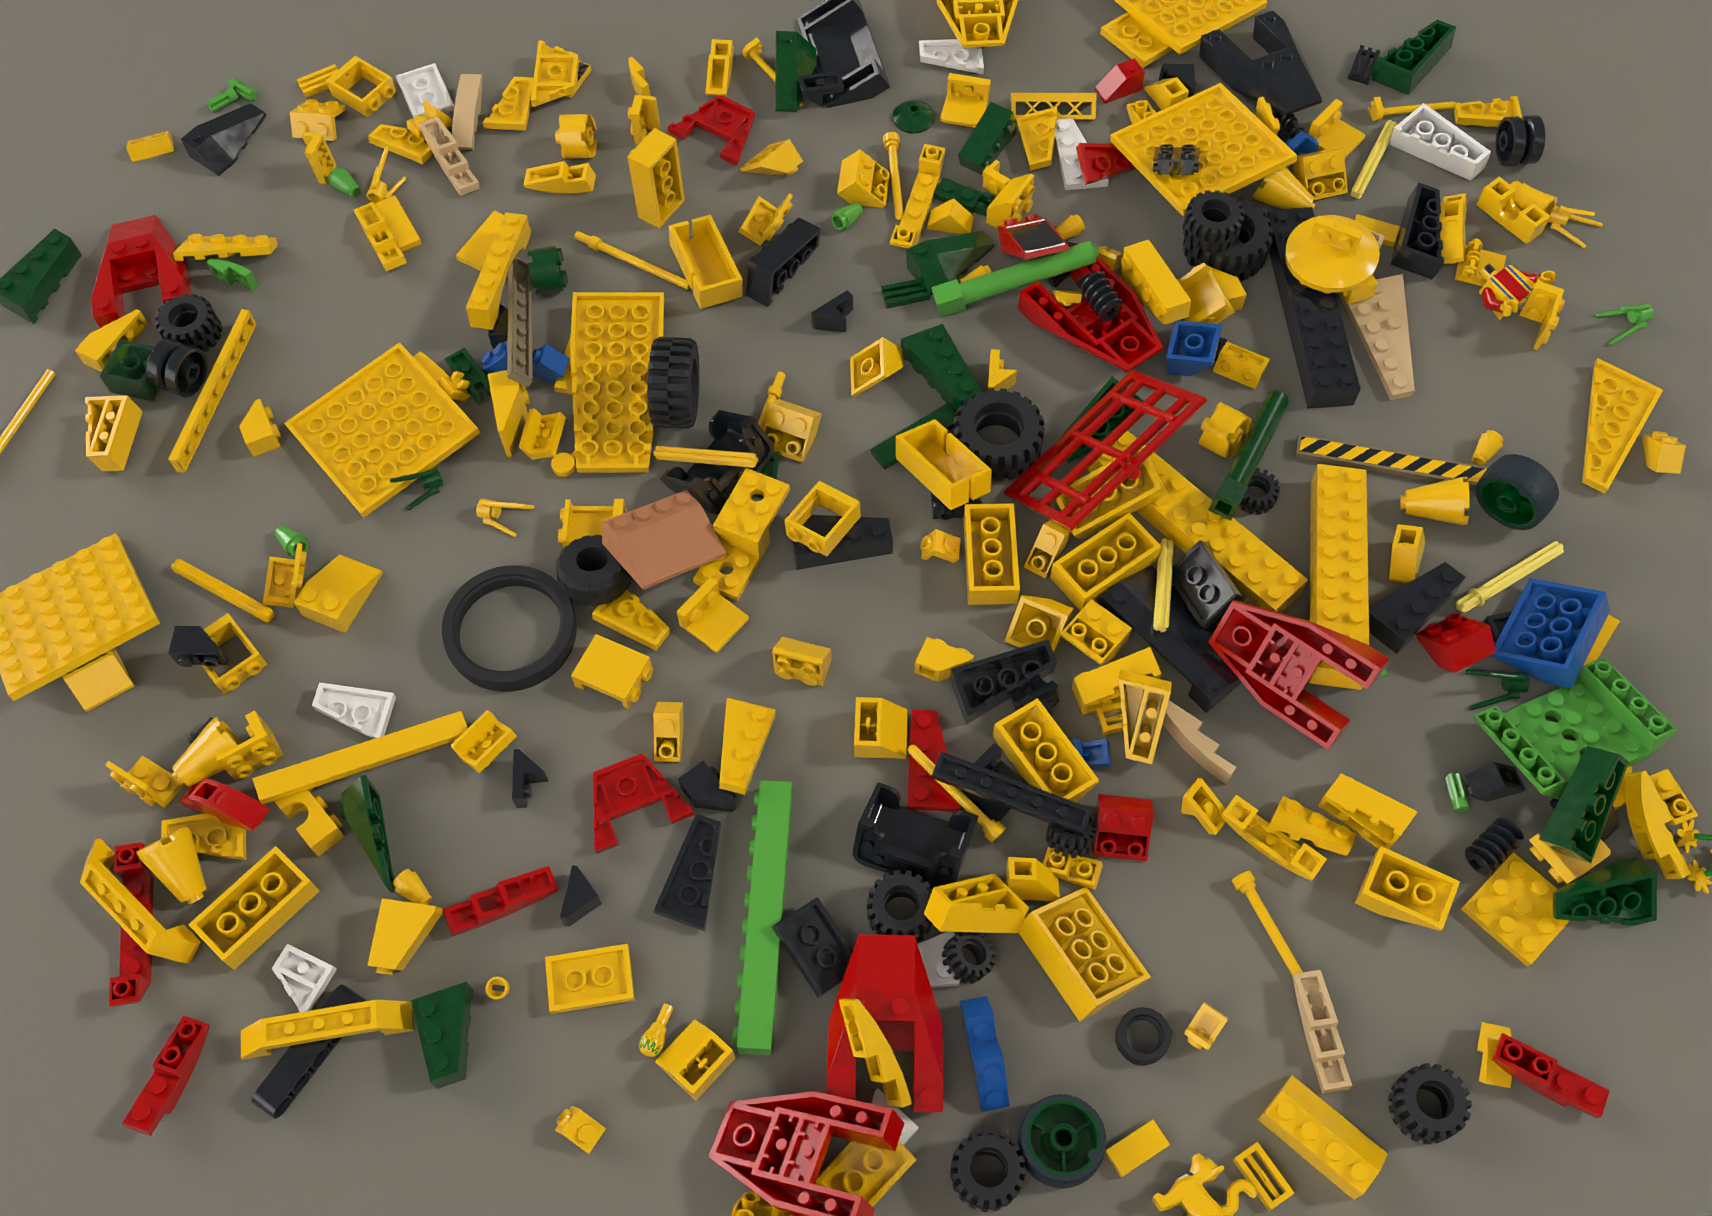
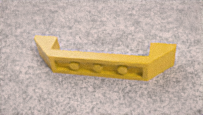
M924 144L919 158V170L900 225H896L890 245L910 248L918 244L934 198V191L939 183L945 148Z
M101 838L96 839L84 865L80 879L81 885L147 954L185 964L190 963L201 942L184 924L166 930L109 871L114 861V852Z
M371 1000L260 1019L241 1030V1059L271 1055V1049L374 1031H381L385 1036L414 1031L412 1002Z

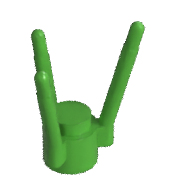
M1645 303L1622 306L1621 310L1595 313V317L1627 314L1629 322L1636 324L1609 341L1608 345L1611 346L1638 329L1647 327L1646 322L1652 320L1654 315L1651 305Z

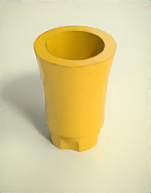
M1516 180L1510 184L1516 189L1513 196L1514 203L1521 210L1534 203L1550 215L1557 203V197L1541 192L1525 183L1522 184Z

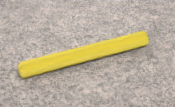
M1388 120L1384 125L1352 188L1351 197L1356 199L1362 197L1391 140L1393 129L1397 126L1396 121Z
M1166 538L1162 539L1160 543L1162 547L1158 557L1153 624L1154 629L1165 632L1166 628L1169 627L1174 550L1173 541Z

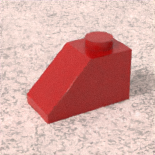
M1135 58L1117 64L1098 83L1095 91L1104 104L1140 92L1145 71Z

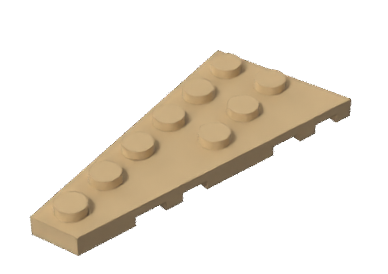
M1403 274L1376 279L1378 284L1373 298L1347 305L1344 297L1339 295L1390 401L1412 396L1415 391Z

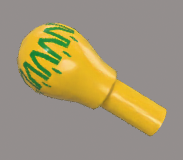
M663 1004L656 1022H653L640 1038L639 1050L644 1056L656 1057L663 1050L665 1026L674 1009L671 1005Z

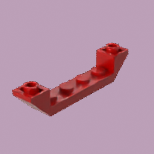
M138 842L115 846L114 872L122 878L123 886L153 916V873L138 858L136 853L145 847L144 843ZM122 927L120 934L119 977L110 978V1007L139 1003L151 984L152 955L147 954Z

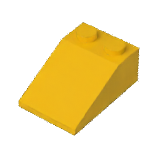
M507 370L488 374L498 433L506 456L509 458L513 456L528 415L526 405L530 404V399L526 387L507 378Z
M339 554L306 582L293 603L303 617L346 633L383 572Z
M1380 846L1371 860L1355 904L1385 917L1442 931L1460 881Z

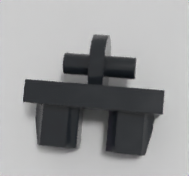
M1040 678L1031 685L1032 692L1026 695L1020 690L1012 694V704L1017 711L1038 698L1052 717L1051 709L1057 706L1056 703L1060 702L1056 691L1058 688L1057 684L1053 680L1047 683Z

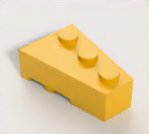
M993 873L934 887L924 915L940 932L1019 933L1029 907Z

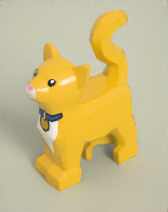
M1198 1153L1192 1157L1190 1171L1178 1178L1165 1195L1157 1193L1152 1196V1202L1159 1212L1169 1210L1180 1204L1188 1216H1233L1239 1208V1193L1243 1191L1253 1199L1257 1196V1191L1248 1180L1238 1179L1233 1181L1227 1190V1204L1218 1205L1207 1193L1203 1185L1214 1181L1225 1167L1223 1165L1217 1166L1210 1158H1206Z

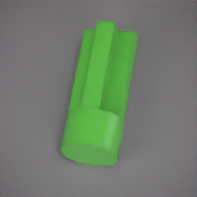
M236 78L230 79L228 88L232 87L237 94L250 102L257 100L256 95L258 91Z
M231 87L207 101L206 104L211 112L215 113L236 101L239 97Z
M1461 773L1447 774L1445 779L1454 812L1462 813L1470 810Z

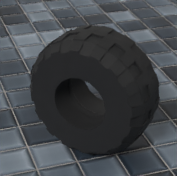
M587 535L580 539H575L560 552L556 561V575L559 586L571 601L581 605H592L594 607L609 604L622 596L631 583V575L602 544V535Z

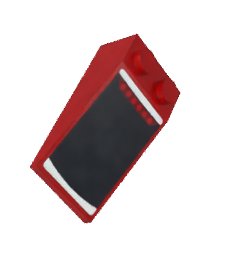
M1038 214L1026 215L1025 220L1017 221V218L1004 220V224L997 225L1001 252L1029 259L1069 250V245L1050 222L1044 217H1038Z

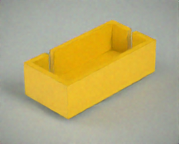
M711 214L692 219L691 239L688 221L669 225L670 246L691 291H693L699 308L702 309L741 298L743 279Z
M936 419L897 435L896 459L950 510L968 503L969 498L974 500L991 492L992 470L951 433L947 434L948 430Z

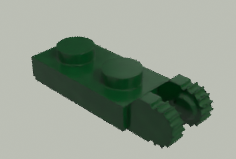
M946 178L941 180L934 191V199L945 203L954 198L970 213L974 212L985 217L987 216L988 206L996 198L987 192L982 193Z
M465 347L444 358L453 373L456 371L463 373L464 376L461 380L470 382L466 390L468 393H471L478 405L483 404L484 401L476 389L483 386L486 393L492 398L487 376Z

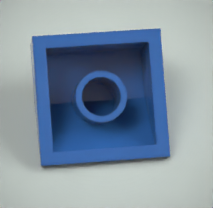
M1175 321L1166 356L1168 374L1193 376L1213 366L1222 324Z

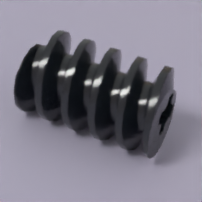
M1098 271L1084 275L1077 285L1091 308L1094 309L1099 321L1104 323L1111 321L1117 316L1123 301L1118 298L1119 295L1114 291L1113 285H1110L1109 279L1105 278V273Z
M1497 818L1478 839L1474 840L1472 845L1466 848V860L1480 875L1489 877L1492 874V870H1496L1499 867V863H1503L1506 860V856H1510L1513 853V849L1516 850L1520 846L1519 841L1524 839V835L1510 820Z

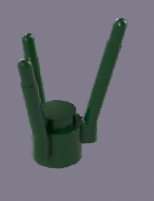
M437 467L424 472L390 479V483L417 479L421 481L424 489L429 488V491L406 507L407 510H411L431 495L439 493L438 487L443 485Z
M1473 669L1466 670L1467 674L1501 678L1503 690L1509 692V694L1469 706L1470 710L1509 699H1519L1520 693H1526L1529 690V677L1525 672L1502 673Z

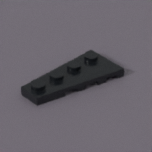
M697 813L695 814L654 908L655 914L705 932L721 831L720 821Z

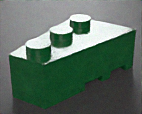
M990 102L958 154L960 165L982 175L985 167L995 161L1016 135L1017 129L1014 113L998 104Z
M467 981L411 1000L429 1080L437 1089L466 1079L469 1047L468 1032L469 1025L471 1024L470 1009L471 999H473V989Z

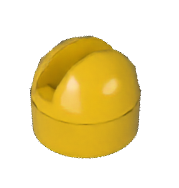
M493 977L487 982L485 990L491 999L500 1000L507 996L510 986L505 978ZM493 984L505 986L504 992L492 990Z

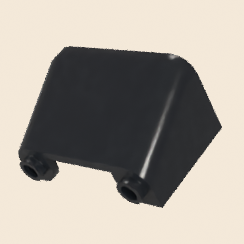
M718 410L709 422V432L714 441L707 450L755 453L758 458L756 466L751 468L694 463L687 473L681 467L672 466L660 478L669 489L676 493L687 490L701 504L703 509L717 515L720 514L744 470L748 468L759 473L771 459L774 452L772 441L753 417Z
M878 782L858 822L852 851L854 859L864 866L884 873L889 872L890 875H894L896 870H900L902 875L906 874V870L911 871L912 877H916L917 874L922 876V882L925 883L927 881L931 889L957 882L979 816L966 811H956L952 814L949 822L899 806L901 801L899 792L891 786Z

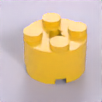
M587 114L559 115L560 127L559 131L555 133L556 143L561 145L562 158L586 159L595 157L597 139H593V132L597 131L593 116Z
M1219 402L1211 418L1206 417L1202 422L1200 429L1203 430V434L1198 444L1223 458L1230 459L1243 443L1241 438L1243 433L1247 435L1252 419L1246 414Z

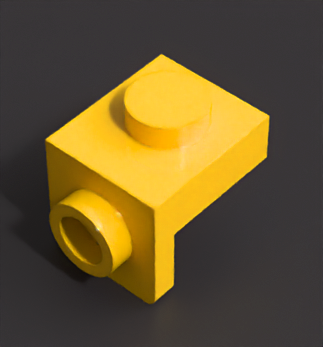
M995 160L991 165H987L982 173V187L994 195H998L1010 180L999 173L1000 162L998 160Z
M935 529L921 541V559L927 560L932 556H936L955 563L959 560L961 538Z
M1204 1002L1184 1032L1188 1036L1187 1041L1199 1050H1202L1203 1047L1209 1050L1227 1022L1228 1017Z
M574 1106L565 1109L557 1120L558 1126L555 1129L557 1133L566 1137L588 1154L606 1130L604 1126Z

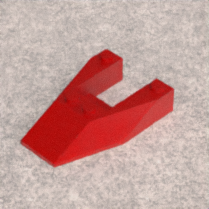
M156 215L111 226L91 297L93 318L100 328L125 316L122 294L160 285L163 303L167 300L171 301L172 297L175 296L181 297L182 294L190 296L192 294L187 261L185 257L184 261H175L173 252L178 247Z
M1099 257L1096 258V263L1070 271L1069 277L1078 284V281L1086 274L1098 271L1105 273V278L1109 279L1110 285H1113L1114 291L1119 295L1118 298L1123 301L1119 313L1109 322L1103 323L1099 321L1098 316H1096L1094 309L1091 308L1086 298L1081 303H1077L1067 310L1038 281L1020 291L1018 310L1032 324L1127 373L1163 349L1134 290Z
M1235 600L1229 605L1208 642L1261 706L1327 750L1340 738L1351 720L1304 690L1321 661L1323 660L1368 689L1378 679L1390 660L1369 645L1316 623Z
M859 934L829 1018L826 1094L856 1100L857 1057L853 1056L839 1000L843 998L858 999L877 1023L892 1051H913V1111L943 1112L942 1020L915 935Z
M816 1091L730 1101L708 1157L774 1208L792 1215L873 1216L875 1209L862 1196L816 1185L815 1182L832 1136L896 1151L905 1123L891 1108Z

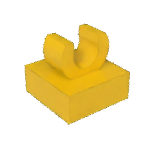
M456 371L452 374L451 378L442 376L438 381L439 386L451 399L466 402L470 397L466 390L470 382L461 380L464 376L463 373Z

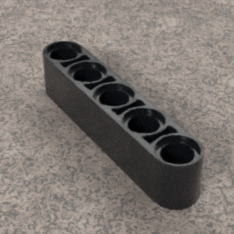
M342 984L330 994L320 1009L365 1002L366 999ZM342 1037L291 1045L256 1089L251 1102L272 1118H279L289 1108Z

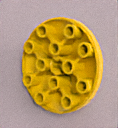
M1338 215L1317 216L1302 222L1290 234L1285 248L1286 264L1293 276L1302 285L1327 294L1350 291L1366 283L1374 274L1380 255L1377 240L1370 230L1353 219Z

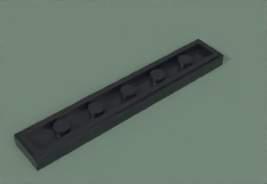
M942 751L931 775V778L1082 836H1084L1093 811L1092 808Z

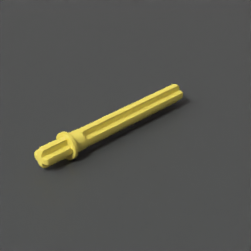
M1554 541L1477 589H1470L1467 595L1455 602L1457 611L1466 613L1476 606H1483L1489 598L1563 554V544Z

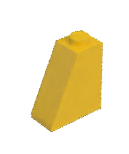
M382 898L368 966L377 967L376 973L393 975V970L403 971L441 917L443 909L431 905Z

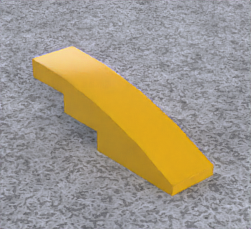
M371 202L354 209L353 211L386 272L406 264L403 253L375 203Z
M840 999L839 1003L853 1056L865 1058L870 1080L882 1083L889 1106L903 1108L912 1104L903 1073L889 1043L875 1020L858 999Z

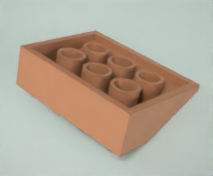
M687 490L608 519L603 524L602 544L643 590L726 556V551L701 504Z

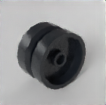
M1528 115L1522 118L1519 116L1504 117L1500 121L1496 133L1495 147L1496 155L1501 165H1517L1519 162L1521 164H1536L1540 160L1545 147L1546 135L1543 120L1539 115Z
M164 339L156 344L150 353L146 368L147 379L151 386L182 397H190L199 390L204 382L207 372V358L204 352L196 347L184 345L172 339Z

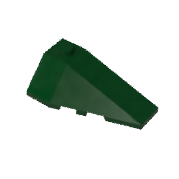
M983 231L926 240L906 249L907 269L915 279L920 280L921 286L923 285L926 288V292H929L931 296L933 295L931 287L952 281L959 274L963 275L967 272V267L973 262H978L994 248V243Z
M1112 376L1062 436L1119 381ZM1136 394L1132 397V398H1135V399H1137V400H1140V401L1144 402V400H1142V399H1141L1140 397H1138ZM1123 405L1091 437L1103 441L1136 409ZM1102 410L1089 424H1091L1104 410ZM1082 444L1066 461L1071 463L1093 448Z
M1638 858L1611 863L1554 891L1553 917L1558 920L1580 922L1593 920L1599 921L1602 924L1615 922L1621 923L1624 926H1635L1657 921V871Z

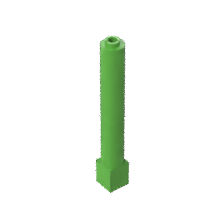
M1091 241L1069 247L1067 251L1044 255L958 283V280L955 279L931 287L940 318L966 310L965 305L1094 264L1096 263V258L1099 257V252L1096 244L1092 245Z

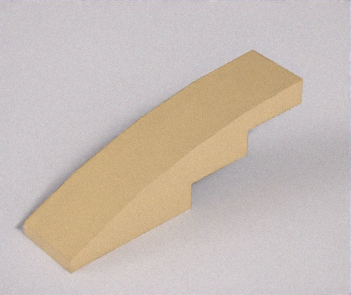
M482 74L460 75L452 123V136L456 140L459 150L474 151L478 116L481 113Z
M439 117L419 123V128L431 151L458 194L462 196L480 189L479 182L469 170L468 162L459 151L456 140Z
M1168 701L1163 721L1166 730L1198 764L1226 785L1237 767L1216 754L1219 744L1199 731L1203 722L1171 701Z
M1321 970L1293 974L1301 1020L1322 1094L1349 1090L1352 1087V1083L1343 1059L1345 1051L1336 1027L1338 1019Z

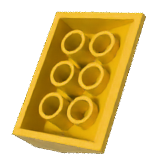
M1087 887L1030 912L1020 928V936L1079 1022L1098 1013L1151 978Z

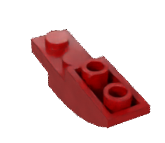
M204 778L202 782L192 785L179 800L185 808L214 815L222 823L250 831L258 827L270 811L267 806L250 796L208 778Z
M183 1015L152 1064L155 1071L124 1118L122 1124L125 1128L152 1136L164 1114H171L199 1059L210 1028L209 1024Z
M1504 1033L1500 1035L1492 1058L1499 1067L1524 1085L1564 1107L1570 1105L1595 1118L1602 1117L1610 1090L1558 1065L1557 1059Z

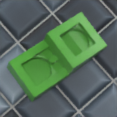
M209 259L207 261L214 277L228 286H231L236 281L251 291L258 286L252 271L239 264L217 259Z

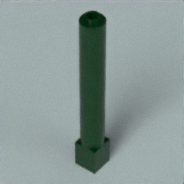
M1273 390L1266 395L1208 509L1209 511L1230 521L1232 520L1288 407L1289 398L1282 391Z

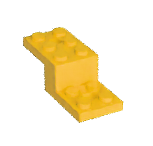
M748 468L744 470L713 524V528L726 551V556L700 566L693 578L694 584L702 586L711 577L718 582L719 594L735 601L740 599L770 545L769 527L790 491L789 484ZM755 494H761L764 497L761 501H753L751 499ZM726 566L731 567L733 569V571L727 575L722 574L720 572V570Z

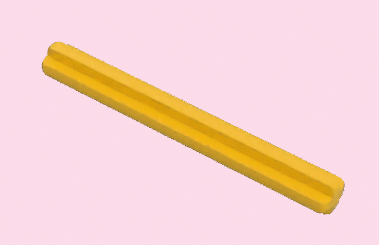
M657 446L653 452L657 460L754 468L758 462L755 453L670 446Z
M176 559L171 565L175 573L264 622H270L275 616L271 608L182 559Z

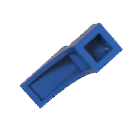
M508 340L504 343H499L491 352L487 351L482 359V371L486 376L490 373L507 370ZM548 344L532 351V376L549 384L556 382L564 377L569 357Z
M984 996L959 1001L962 1025L971 1055L981 1111L1010 1107L1004 1056L997 1040L994 1013L988 997Z

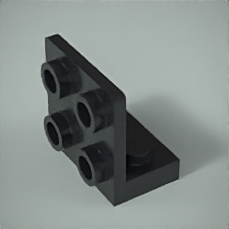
M996 743L973 763L1028 784L1001 760L1002 749ZM961 790L991 820L994 819L998 822L1011 810V808Z

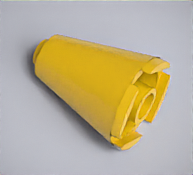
M1287 167L1266 176L1252 196L1254 200L1278 209L1315 207V204L1312 203L1315 198Z
M1459 477L1405 490V495H1400V510H1405L1406 515L1467 526L1469 516H1465V511L1469 509L1468 477Z
M216 716L172 766L174 770L171 774L180 786L186 784L190 787L203 781L204 778H209L224 771L225 769L218 763L216 757L239 745L241 740L225 722H220L219 717Z
M188 826L182 827L136 852L138 858L180 903L187 901L188 905L204 897L202 892L207 888L193 836Z

